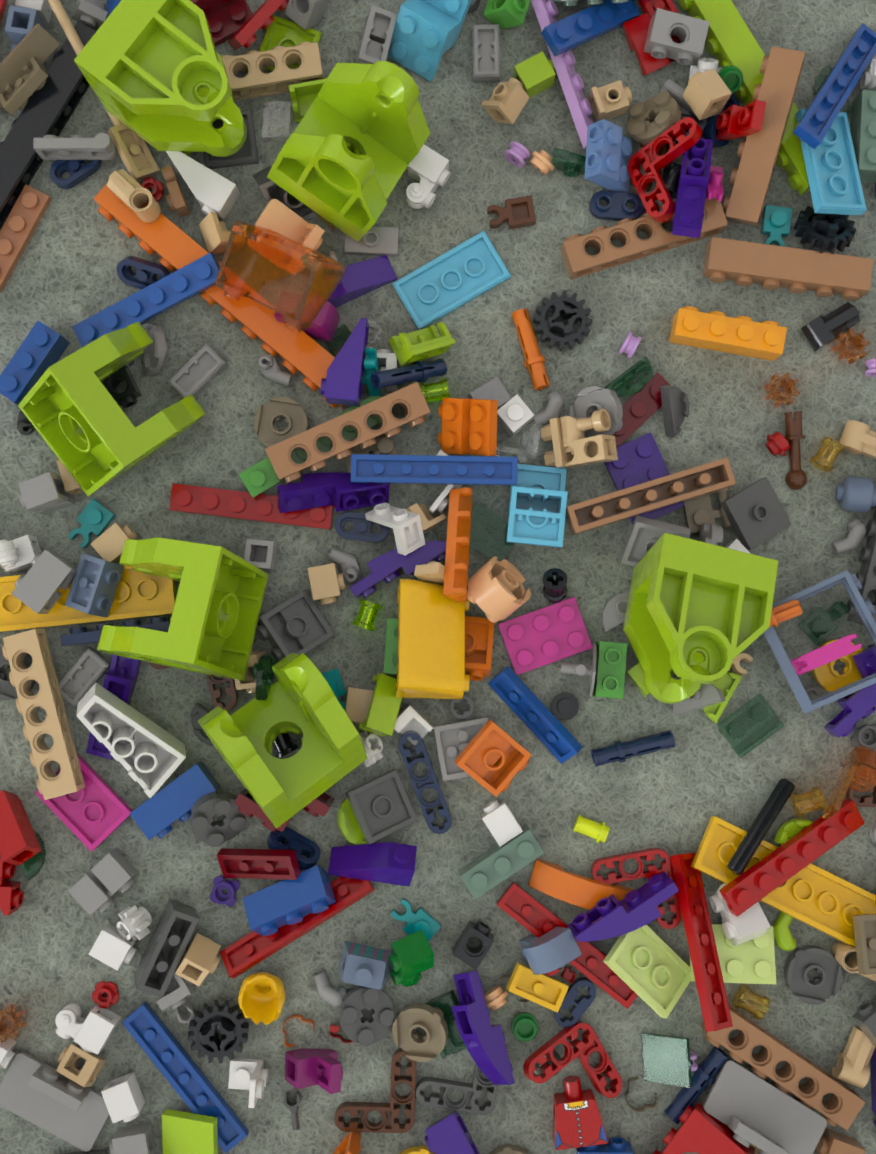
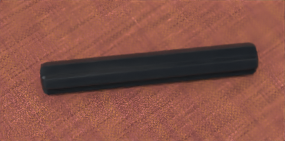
M785 778L779 780L727 865L728 869L733 873L741 875L795 789V785Z

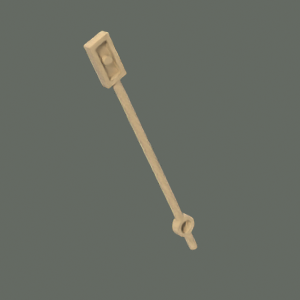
M48 0L76 55H78L84 48V45L61 1ZM107 112L114 127L109 129L108 134L116 146L130 176L134 180L140 181L158 174L160 169L144 139Z

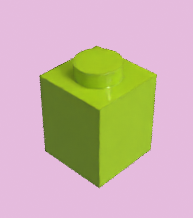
M542 51L515 65L513 78L522 83L524 91L531 98L553 86L556 70L551 59L547 60Z

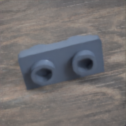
M82 553L65 605L90 615L108 617L124 566Z

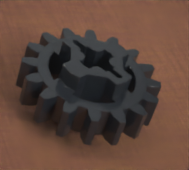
M807 206L805 211H800L794 225L796 230L795 237H802L800 243L810 244V250L816 247L819 248V253L828 250L831 254H834L836 249L842 252L845 246H850L856 232V228L853 227L855 222L848 220L849 215L815 213L812 207Z
M563 290L561 297L552 292L551 300L544 297L542 299L544 307L537 306L535 312L540 316H534L533 323L539 324L534 332L535 334H543L540 342L548 340L550 342L549 349H552L556 344L559 351L563 350L564 345H567L572 350L575 346L574 342L576 341L581 345L584 341L583 336H588L590 332L587 326H591L593 319L586 317L590 315L591 309H583L586 301L583 299L577 302L576 293L570 298L567 297L565 290ZM552 308L553 316L545 321L546 313ZM559 316H562L563 320L568 319L566 325L563 322H557ZM580 322V328L574 334L572 326ZM551 332H555L561 335V337H557L553 335Z
M214 1000L213 1007H209L206 1003L203 1004V1012L196 1010L194 1012V1020L189 1022L188 1029L190 1031H188L187 1038L189 1041H192L190 1049L192 1051L199 1049V1059L207 1055L208 1063H211L214 1057H218L219 1063H223L224 1056L226 1055L231 1060L234 1059V1050L240 1053L243 1051V1043L248 1041V1033L246 1032L249 1031V1023L245 1022L244 1014H238L239 1005L236 1004L233 1008H230L229 1000H226L223 1006H219L218 1000ZM216 1025H218V1030H220L221 1039H219V1034L217 1033Z

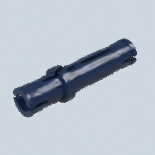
M443 359L429 362L420 360L415 361L413 365L379 372L375 371L371 373L370 380L373 388L376 390L412 381L421 383L426 382L428 378L444 376L447 372V365Z
M671 730L630 741H615L613 745L591 749V756L595 767L616 761L622 763L631 757L674 748L675 740Z
M714 1046L706 1059L701 1064L698 1063V1069L664 1111L674 1123L679 1124L681 1122L679 1117L687 1106L692 1107L709 1083L713 1084L716 1080L715 1075L729 1059L722 1049Z

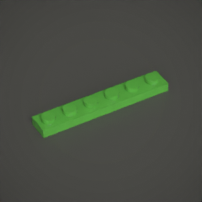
M370 396L361 402L360 407L381 398V396ZM353 406L352 408H350V409H348L347 411L341 413L340 415H343V414H345V413H347V412H349V411H352V410L358 408V406ZM375 416L367 418V425L370 429L381 423ZM350 427L342 429V437L346 441H350L356 436L354 429ZM321 438L317 440L316 446L319 451L326 453L331 450V443L328 439ZM296 449L292 451L291 459L293 462L302 464L306 461L307 457L303 450ZM268 457L238 474L252 498L281 482L278 481Z

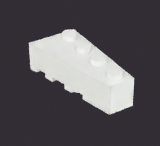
M95 683L78 702L76 716L96 739L108 748L112 757L125 767L130 777L142 786L149 798L157 792L186 758L185 744L98 683Z

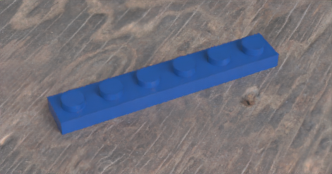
M864 23L855 31L793 131L795 135L813 149L822 142L876 53V33Z
M209 253L72 326L81 346L84 347L107 333L125 328L135 322L142 324L226 280L215 255Z
M351 454V483L517 486L518 457Z
M146 1001L121 1022L194 1114L217 1117L218 1145L225 1154L248 1135L249 1130Z

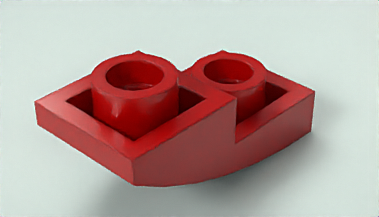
M644 13L622 24L630 50H635L643 76L671 64L667 57L658 59L652 57L650 53L643 52L651 20L648 13Z
M756 99L744 107L733 104L722 111L716 122V129H718L717 140L741 138L761 131L766 102Z
M0 856V909L3 915L9 916L18 910V907H21L24 891L20 890L21 882L10 881L15 874L16 865L3 862Z

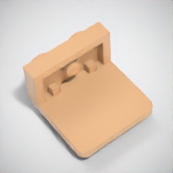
M271 199L247 235L245 244L287 275L296 277L297 274L300 275L308 265L307 258L311 252H315L320 247L323 241L321 236L325 231L317 224L305 221L279 200Z

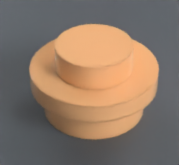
M543 150L540 153L536 151L532 153L533 158L530 160V163L536 169L539 168L541 173L547 175L549 171L555 169L552 165L554 159Z
M500 985L492 988L484 994L486 1006L488 1008L491 1007L492 1011L500 1008L506 1003L505 997L508 995V992L503 990Z

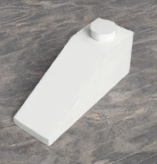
M166 151L202 207L201 211L206 216L210 212H216L217 217L225 220L240 195L237 185L180 151Z

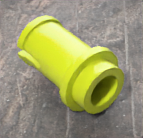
M579 814L573 831L596 839L595 842L599 843V841H606L610 827L606 826L605 822L598 823Z

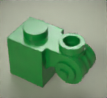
M422 929L391 943L392 955L389 956V961L392 969L389 972L395 986L402 984L404 987L415 985L422 979L421 972L434 967V952Z

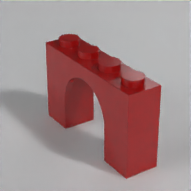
M2 790L0 791V856L3 862L20 866L42 851L19 797L16 794Z
M698 1101L693 1108L688 1105L679 1117V1120L682 1121L679 1128L675 1130L672 1127L663 1139L666 1145L662 1151L659 1152L655 1149L652 1153L754 1154L755 1149L751 1146L748 1148L733 1138L735 1133L727 1125L708 1114L704 1110L703 1105Z

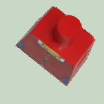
M578 1076L565 1077L563 1079L565 1092L554 1094L552 1137L555 1151L607 1144V1135L592 1089L581 1090L580 1077Z

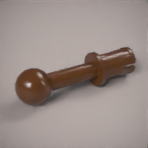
M802 411L794 412V421L792 420V412H784L785 439L789 440L790 471L786 474L785 482L789 488L799 490L807 483V475L801 470L800 439L806 438L802 431Z

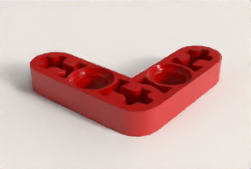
M686 117L679 120L635 153L628 162V172L647 213L659 223L668 221L675 212V204L659 171L700 140L702 129L693 118ZM687 129H689L690 132L688 136H686L685 132ZM675 137L676 140L679 142L678 144H676V142L673 140ZM669 143L670 148L668 152L663 156H659L660 148L664 144ZM641 163H643L642 166L647 173L645 175L639 171ZM652 181H656V188L651 193H646L647 185ZM656 200H659L663 203V210L661 212H659L660 208L658 204L655 202Z
M650 848L599 858L591 866V874L594 880L606 884L647 877L649 880L652 876L665 872L675 883L670 857L660 848ZM655 854L664 858L659 868H656L654 864H647L648 870L643 871L644 865L640 859L641 856H644L646 862L654 860ZM627 859H635L638 863V867L633 873H627L623 870V863ZM618 861L620 876H616V871L607 872L606 878L596 874V871L601 869L600 865L605 864L608 869L615 868L613 862ZM677 893L664 901L668 903L669 910L675 913L674 916H671V921L667 922L661 916L656 919L661 927L665 929H673L681 921ZM661 903L656 906L660 914L664 915V905Z
M577 1021L573 1026L565 1027L532 1053L523 1065L524 1074L529 1080L543 1084L577 1057L599 1094L607 1098H615L622 1090V1079L593 1028L581 1021ZM578 1029L585 1031L582 1034V1041L576 1039L579 1035ZM562 1044L565 1048V1054L561 1059L556 1060L553 1055L554 1047ZM597 1051L600 1056L599 1064L591 1067L589 1056L592 1052ZM549 1060V1062L552 1063V1066L549 1065V1064H547V1063H545V1062H547V1061ZM535 1063L542 1065L539 1068L540 1075L533 1073L536 1070ZM603 1072L605 1077L612 1079L610 1089L604 1088L607 1082L602 1075H599Z

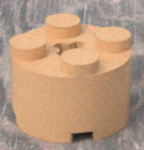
M496 556L492 557L468 579L469 589L467 590L468 600L473 604H477L493 623L505 620L528 601L531 596L530 589L525 590L522 584L526 580L521 572L506 559H503L501 562L498 561Z

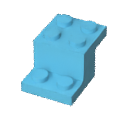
M407 0L401 4L387 56L431 82L437 73L443 54L455 45L472 0Z
M517 464V486H510L507 513V518L509 519L506 542L557 548L563 547L568 492L565 491L567 469Z

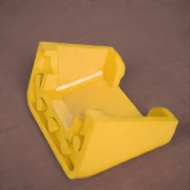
M400 579L397 590V604L399 605L395 698L462 699L464 691H469V675H465V611H469L470 601L468 598L466 602H455L443 595L444 585L413 579Z

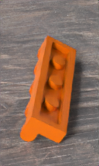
M469 487L451 489L449 496L443 595L455 602H466L473 499L470 497L472 496V488Z

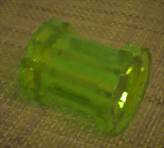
M442 378L440 382L419 383L427 405L431 402L442 401V398H450L446 378Z
M360 599L359 603L361 605L356 620L352 621V625L375 632L374 623L378 611L382 609V605Z

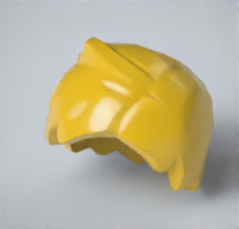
M257 972L249 975L242 982L238 996L239 1007L244 1017L251 1018L256 1025L260 1022L268 1025L274 1020L276 1021L280 1016L286 999L284 983L278 976L267 972Z

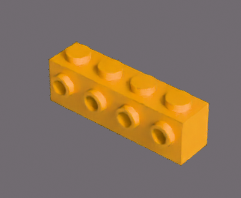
M685 306L683 309L679 308L673 316L669 342L770 361H775L783 354L787 327L779 326V323L775 321H763L760 323L752 321V318L747 316L732 318L725 316V313L719 311L704 313L699 312L698 308L692 306Z

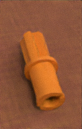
M794 599L772 608L770 627L773 625L778 627V623L801 615L803 612L798 600Z

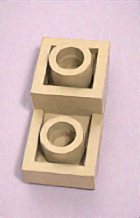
M434 561L423 565H416L414 576L424 582L444 585L445 565Z

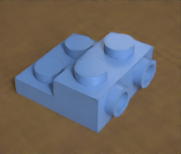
M605 119L588 125L584 179L611 191L628 193L630 174L627 166L632 154V140L622 135V127Z

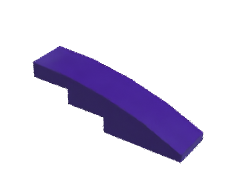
M112 654L110 669L105 674L103 688L129 706L138 678L141 660ZM90 732L86 753L113 760L114 758L108 748L102 742L100 743Z

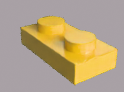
M519 962L516 963L506 986L509 992L557 1013L569 988L566 983L546 974H533L530 967Z

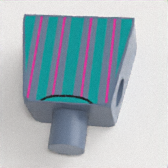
M345 941L339 965L342 981L381 990L390 979L389 970L392 969L389 956L392 955V952Z

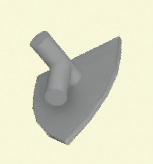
M593 643L591 665L561 662V673L590 676L589 698H592L595 683L596 643Z

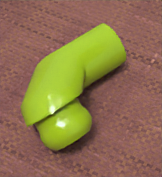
M780 912L773 924L774 939L781 950L792 951L796 947V940L792 937L789 929L793 917Z

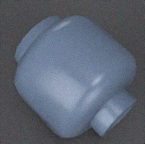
M848 476L842 484H837L835 500L839 501L840 507L844 511L866 513L871 507L874 508L876 506V486H874V482L870 478Z

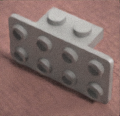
M23 1051L15 1056L0 1084L1 1107L85 1152L91 1150L109 1116L102 1093L91 1087H83L58 1073L56 1068Z
M727 1060L723 1065L703 1104V1108L708 1114L726 1124L735 1133L733 1136L735 1140L748 1148L751 1143L760 1149L758 1154H813L827 1126V1121L824 1117L732 1060Z

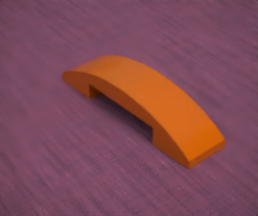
M536 859L528 886L542 893L588 910L595 907L602 898L613 894L620 902L629 892L635 890L616 883L612 886L563 870L562 866Z

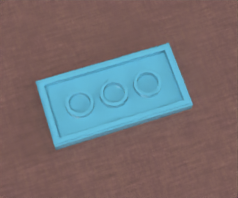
M800 109L795 114L797 124L807 109ZM839 112L822 142L815 149L800 139L814 212L821 214L862 215L867 209L847 112Z
M482 231L392 283V286L418 330H421L510 279L511 274L485 231Z

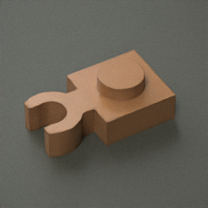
M169 165L161 168L170 193L166 195L170 209L172 211L176 210L181 218L190 215L189 207L172 166Z

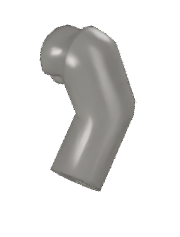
M264 354L259 357L258 365L266 379L287 387L292 385L294 375L282 371L273 356Z
M550 392L547 395L548 403L545 410L534 414L533 422L536 428L550 423L549 419L559 418L564 406V398L559 392Z
M858 519L850 521L847 527L850 532L847 537L831 543L834 554L839 555L858 548L867 533L866 525L862 524Z
M332 547L328 560L340 564L346 581H357L361 573L356 557Z
M325 970L314 973L312 977L319 997L334 1007L340 1006L342 999L348 993L347 990L339 987L337 990L331 987Z

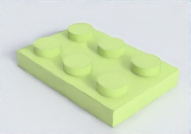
M712 924L724 983L777 985L773 926L770 927L765 935L734 946L732 940L725 936L722 924ZM690 958V981L696 982Z
M647 925L621 935L603 960L661 1018L667 1019L690 983V967Z

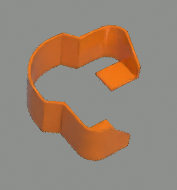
M293 1014L289 1016L284 1022L285 1024L289 1019L297 1017L300 1018L302 1022L311 1023L313 1025L314 1032V1021L312 1019L303 1018L301 1014ZM283 1025L282 1032L285 1035L284 1045L286 1047L296 1046L295 1044H288L286 1042L287 1032L284 1030Z

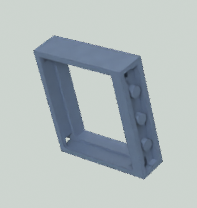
M848 570L772 605V608L794 599L802 602L842 583L876 647V623L872 617L873 614H876L875 609L868 598L863 600L859 592L863 587L855 573L850 575ZM771 626L764 632L804 714L876 683V673H873L810 701L774 627Z

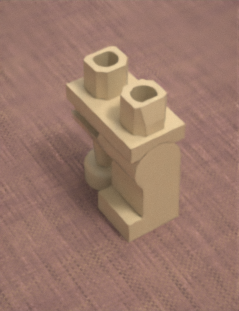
M606 409L596 410L592 413L591 417L587 418L564 416L549 419L550 424L540 428L543 441H552L553 451H548L544 454L546 466L571 469L589 464L618 461L615 436L601 434L585 438L584 431L594 428L597 432H603L610 429L611 419Z

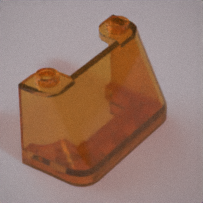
M234 221L215 286L225 290L224 295L229 298L240 300L241 296L248 297L283 315L282 320L286 322L285 327L301 332L302 329H308L343 278L347 266L270 229Z

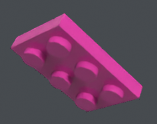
M575 597L498 624L516 675L593 648Z
M77 753L86 788L48 800H44V796L40 794L39 790L35 794L93 852L130 816L129 813L133 810ZM61 768L55 774L59 775Z

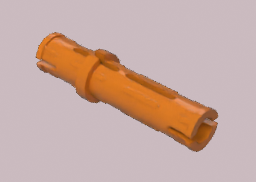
M519 309L514 311L511 316L524 353V366L529 371L534 391L543 390L551 385L544 366L546 362L545 357L541 356L528 309Z

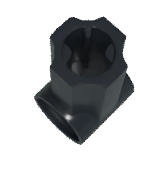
M847 302L829 314L821 315L803 326L801 330L814 351H817L825 344L836 339L837 335L860 322L859 312L855 305Z

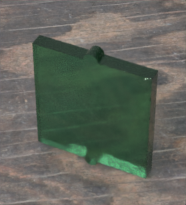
M642 1033L643 1054L641 1059L644 1063L645 1081L691 1088V1065H693V1061L690 1059L689 1038Z

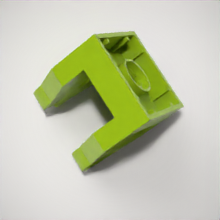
M121 0L74 59V62L107 112L158 151L207 152L216 157H226L235 154L242 148L247 136L244 118L239 107L235 104L226 68L221 55L216 52L205 13L190 0ZM217 119L224 122L223 126L219 129L213 127V122Z
M377 61L374 64L337 62L296 130L290 135L279 152L267 178L359 242L376 223L387 205L386 200L409 163L419 153L430 135L418 100L420 92L417 84L406 71L387 61Z
M135 322L125 328L107 333L48 367L18 404L25 416L88 497L206 415L198 401L190 394L135 428L101 383L114 372L144 353L143 349L153 343V340L140 322Z
M664 533L633 569L623 630L644 670L645 684L648 691L657 700L666 704H677L693 696L700 689L701 683L711 684L719 680L730 670L733 659L770 627L778 560ZM672 669L680 679L675 680L671 677L670 672Z
M159 537L142 540L126 539L119 564L134 567V571L180 582L168 632L140 627L103 625L97 650L181 670L244 681L269 574L221 546Z
M290 653L272 666L278 681L231 716L225 709L223 710L217 706L198 720V723L212 744L276 829L368 759L355 726L335 697L328 682L304 653L299 655ZM289 732L303 736L301 738L302 747L296 755L285 759L272 756L273 743L279 735Z

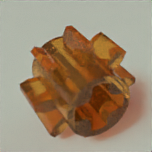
M850 328L845 332V335L840 333L836 336V341L839 343L832 348V351H837L840 355L838 361L845 358L848 359L849 364H852L857 358L862 359L867 355L863 349L870 342H867L863 337V331L854 333L853 329ZM851 343H853L852 350L849 348Z
M786 372L781 378L774 374L771 377L773 383H767L764 386L766 390H769V395L765 399L774 400L775 407L780 406L783 401L787 406L792 404L793 399L791 396L794 397L800 394V391L796 390V383L799 380L789 378V372ZM784 386L786 391L780 393L778 388Z
M9 1005L6 1013L0 1008V1041L2 1043L7 1041L9 1034L13 1039L18 1038L19 1032L17 1030L26 1026L25 1022H21L20 1017L24 1014V1010L16 1013L14 1012V1005ZM8 1018V1022L12 1023V1027L7 1028V1025L3 1024L4 1019Z

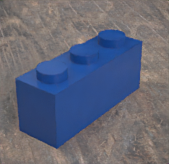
M38 320L0 375V394L18 405L48 367L57 363L70 342Z
M200 761L129 814L148 840L156 835L161 839L173 830L170 824L177 819L184 822L191 816L192 806L199 798L208 793L215 792L221 786L205 764Z
M316 865L302 871L297 880H282L242 898L250 930L262 936L272 935L283 925L299 923L303 920L304 916L310 913L317 914L327 910L328 905L336 902L327 871Z

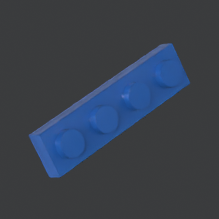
M605 0L602 4H596L544 27L541 35L555 57L622 27L623 23L640 16L641 13L633 0L623 3H612V0Z
M509 666L490 680L488 685L561 764L581 750L583 746Z

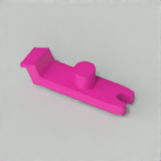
M710 166L709 181L706 188V198L708 200L716 198L717 201H722L724 194L722 184L723 167Z
M857 634L845 636L791 660L797 675L799 676L861 648L862 644L853 645L851 643L852 639L857 637Z

